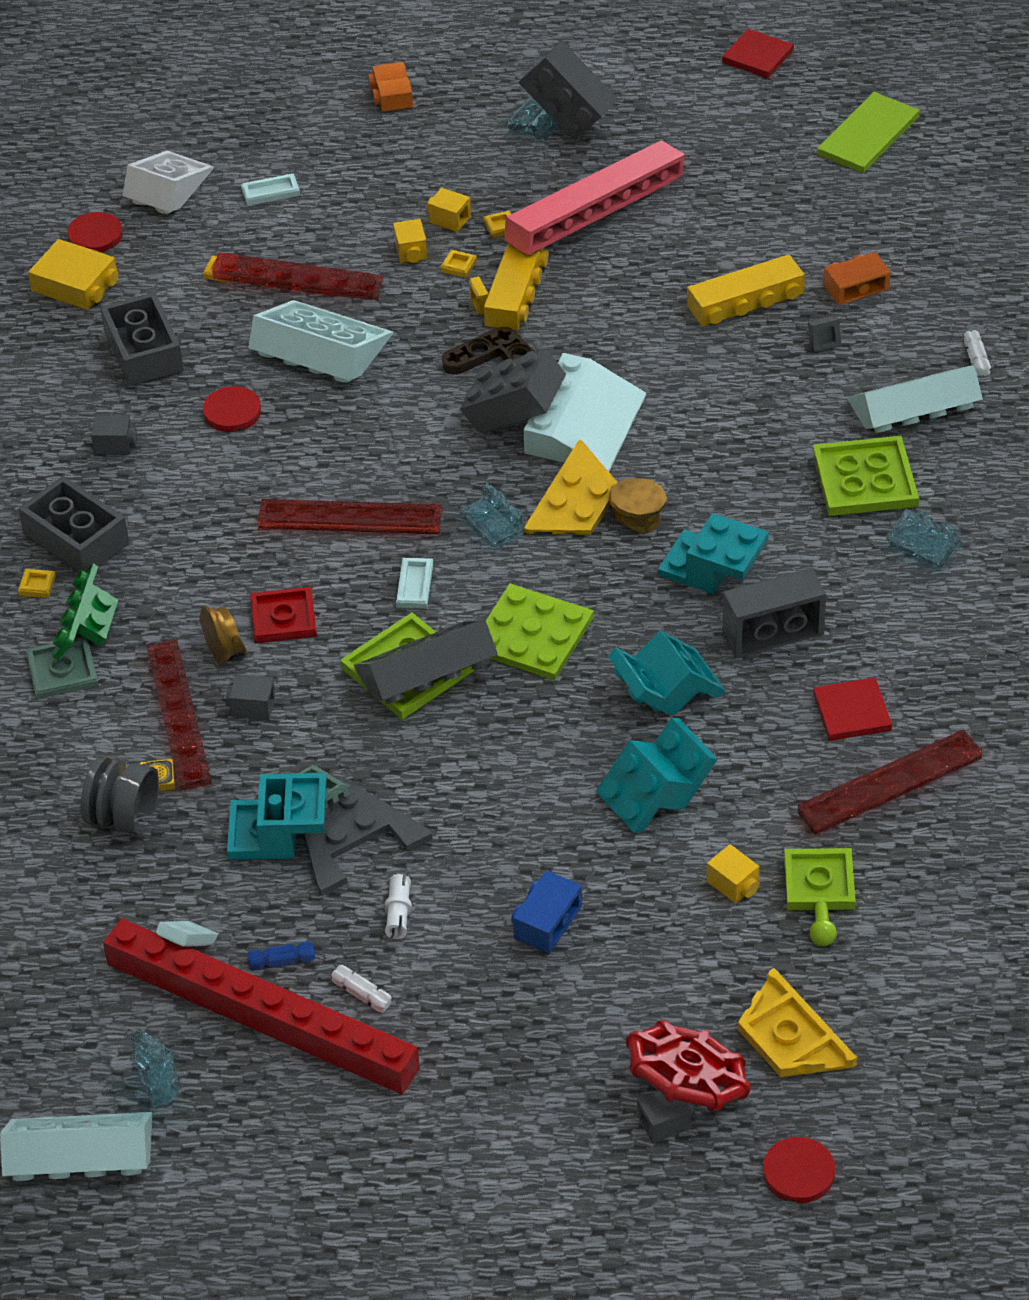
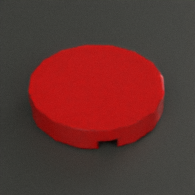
M92 212L81 215L72 221L67 229L70 243L100 253L108 251L114 245H118L123 237L122 225L118 218L104 212Z
M239 386L223 387L214 391L206 398L203 404V414L206 422L212 428L223 432H236L237 429H247L258 421L261 415V403L257 394L248 388Z
M790 1137L780 1140L768 1150L764 1158L763 1178L768 1189L778 1198L806 1204L819 1200L830 1191L835 1179V1161L830 1151L820 1142L807 1137Z

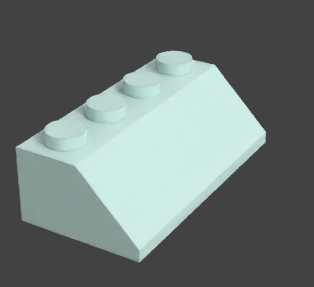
M975 365L952 369L847 397L864 428H874L875 433L891 430V423L898 421L902 422V426L920 422L919 416L929 414L930 419L947 415L946 409L956 407L957 412L974 408L973 402L983 399Z
M152 1112L10 1119L0 1132L2 1176H12L14 1181H26L34 1179L35 1174H48L50 1179L68 1178L70 1173L84 1172L85 1177H100L106 1175V1171L120 1170L121 1175L140 1174L142 1169H147L150 1163Z

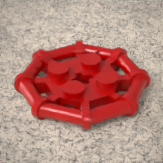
M661 1020L657 1021L655 1026L641 1032H631L626 1038L625 1043L630 1050L631 1057L630 1072L634 1077L643 1078L664 1094L666 1101L672 1103L673 1100L705 1106L709 1111H719L723 1105L729 1102L747 1098L751 1091L750 1083L746 1080L744 1067L746 1061L739 1053L731 1052L712 1038L710 1031L703 1029L700 1032L673 1026L668 1021ZM644 1052L650 1053L652 1055L645 1056ZM721 1085L725 1089L720 1091L718 1086Z

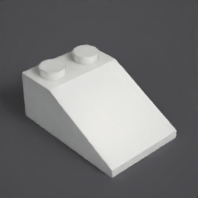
M164 151L128 164L122 196L132 199L134 204L150 205L156 207L155 210L160 213L170 214L172 211L183 206L214 167L170 151Z

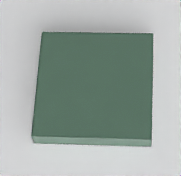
M80 637L74 639L72 645L59 660L52 657L56 647L53 643L26 649L36 699L99 686L87 638Z

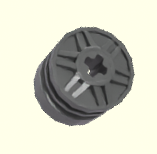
M105 756L97 757L90 766L81 795L82 819L85 823L99 824L101 827H110L114 823V826L119 831L137 835L143 834L147 825L135 823L134 817L137 812L153 815L159 794L158 771L155 767L137 763L129 764L126 768L123 760H112L110 757Z

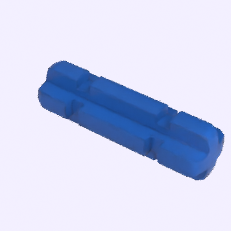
M306 941L298 943L299 946L296 947L293 944L266 948V952H261V949L251 950L247 955L249 968L254 971L264 969V965H269V968L296 964V960H301V963L313 961L315 959L313 943Z

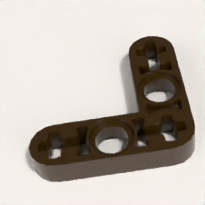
M499 327L444 352L442 355V368L448 374L457 375L499 356L504 361L507 359L513 360L512 356L516 354L525 355L534 350L512 328ZM477 349L486 350L483 354L473 353Z

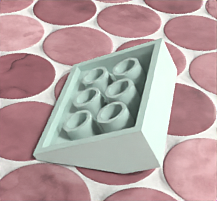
M292 300L253 315L248 348L258 351L260 356L267 358L277 357L283 359V363L287 365H302L308 367V371L312 373H326L334 376L333 378L336 381L350 382L364 373L393 335V331Z
M563 353L558 364L564 370L566 376L547 413L529 418L524 428V453L565 463L578 440H581L609 472L645 399L646 392L592 359Z

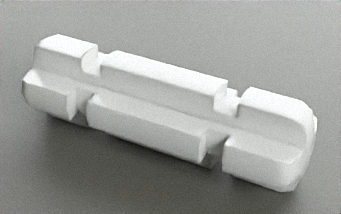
M976 330L965 332L964 343L968 347L967 352L971 364L975 365L977 376L989 375L991 366L979 332Z
M339 965L333 971L331 976L334 984L341 988L347 987L345 991L366 1004L372 1003L370 1007L376 1011L384 1012L391 1005L390 994L382 989L377 991L376 985L357 973L352 975L353 971L346 966Z

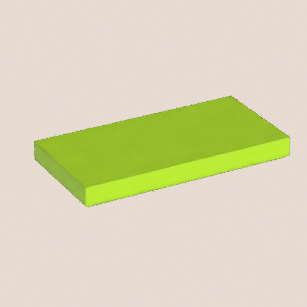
M873 92L817 148V155L864 173L920 116V110Z

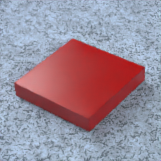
M747 29L722 56V63L769 78L794 51V44Z
M311 586L250 593L255 644L317 637Z
M876 677L813 687V695L829 741L892 731V722Z

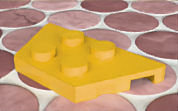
M578 440L526 523L524 533L552 532V534L574 533L576 535H591L610 506V488L618 482L583 441Z
M775 968L771 969L767 974V981L760 991L757 990L754 995L751 1007L745 1010L738 1021V1031L780 1077L855 1067L857 1065V1056Z

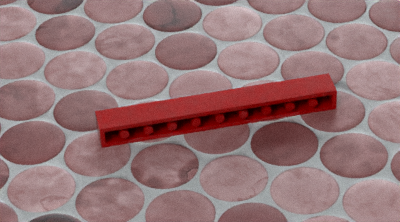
M121 918L103 941L106 960L109 966L403 1095L420 1069L417 1046L190 947L178 945L128 920Z

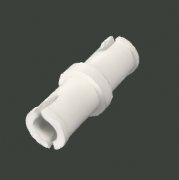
M396 874L390 878L389 897L386 899L384 906L387 913L385 934L391 937L392 928H394L393 939H401L406 936L407 915L410 914L412 907L409 900L411 880L406 876L404 878V885H402L403 874Z

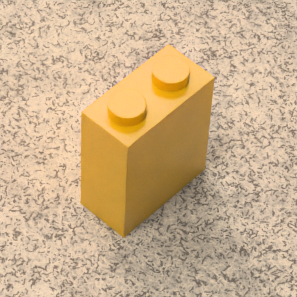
M58 239L28 271L31 291L89 310L94 303L101 301L104 292L109 286L116 284L119 276L115 257Z

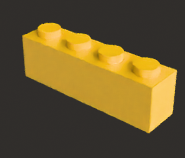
M507 244L484 305L485 326L495 328L509 327L518 331L521 322L527 321L528 303H533L535 298L534 286L541 283V266L546 267L548 263L549 251L545 250V247L530 255H526L511 244Z
M790 254L688 286L687 307L701 326L718 324L724 319L736 315L743 316L749 311L761 307L768 308L774 303L786 299H795L799 295L804 294L805 274Z

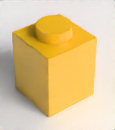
M441 187L435 196L428 200L426 210L429 216V223L458 232L471 217L470 197Z
M421 219L393 223L394 241L400 263H415L428 259L427 242Z
M729 844L707 862L706 882L736 904L743 897H752L758 890L760 885V866Z

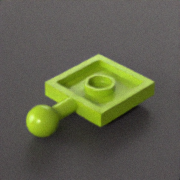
M852 848L784 849L787 910H815V922L809 931L810 938L818 946H829L835 941L837 930L834 924L829 921L828 910H855Z

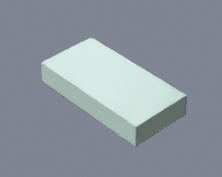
M294 174L241 184V190L247 206L300 196V190Z
M402 558L396 600L397 608H428L433 559Z
M191 921L159 922L156 930L158 936L183 947L210 946L218 933Z

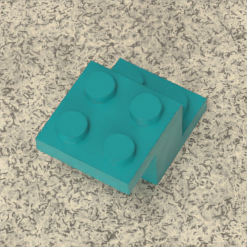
M712 513L699 534L683 530L658 568V575L715 594L726 575L744 580L767 544L769 531Z
M662 630L635 656L617 647L608 655V658L615 666L612 669L614 674L629 686L627 692L632 699L639 704L642 702L647 703L657 713L663 711L669 715H674L697 693L702 696L706 693L717 698L726 691L694 647Z
M671 717L654 743L629 740L596 792L633 833H640L645 830L659 808L676 810L685 808L718 758L679 718Z
M326 773L260 774L258 800H231L227 844L228 860L295 858L296 833H325Z

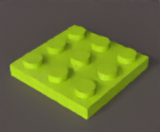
M902 436L813 445V457L828 516L919 506V496Z
M509 584L486 619L498 655L489 659L556 680L593 620L594 610Z
M411 612L340 660L341 669L368 691L355 671L354 664L436 631ZM470 665L460 669L462 675L444 681L443 677L433 680V686L426 690L415 692L414 688L403 692L404 698L386 704L385 700L379 701L403 720L474 672V670H472Z

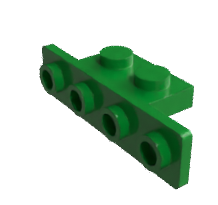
M94 563L86 571L80 570L72 583L75 589L66 601V605L69 608L61 617L59 624L62 625V628L53 640V644L56 647L52 657L57 660L72 645L76 633L98 646L107 638L118 599L93 585L98 566Z

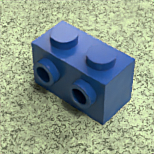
M546 870L539 881L532 883L522 905L518 904L512 913L511 923H513L514 939L550 954L582 907V885Z

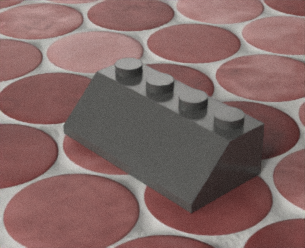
M473 619L460 622L356 663L354 668L373 699L385 700L386 704L404 698L403 692L414 688L415 692H420L432 687V681L443 677L444 681L462 675L460 669L470 665L472 670L490 664L489 658L498 655L486 620Z

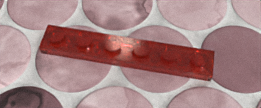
M222 252L218 253L212 270L213 279L372 300L379 299L384 282V275Z
M262 499L258 525L259 529L439 535L442 504Z
M176 639L146 645L179 789L182 791L211 785V776L178 641Z
M963 729L798 804L797 813L814 835L819 834L980 760L982 750Z

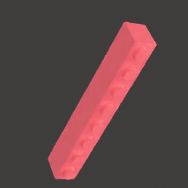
M662 140L507 216L504 240L526 255H530L670 184L682 176L685 154Z

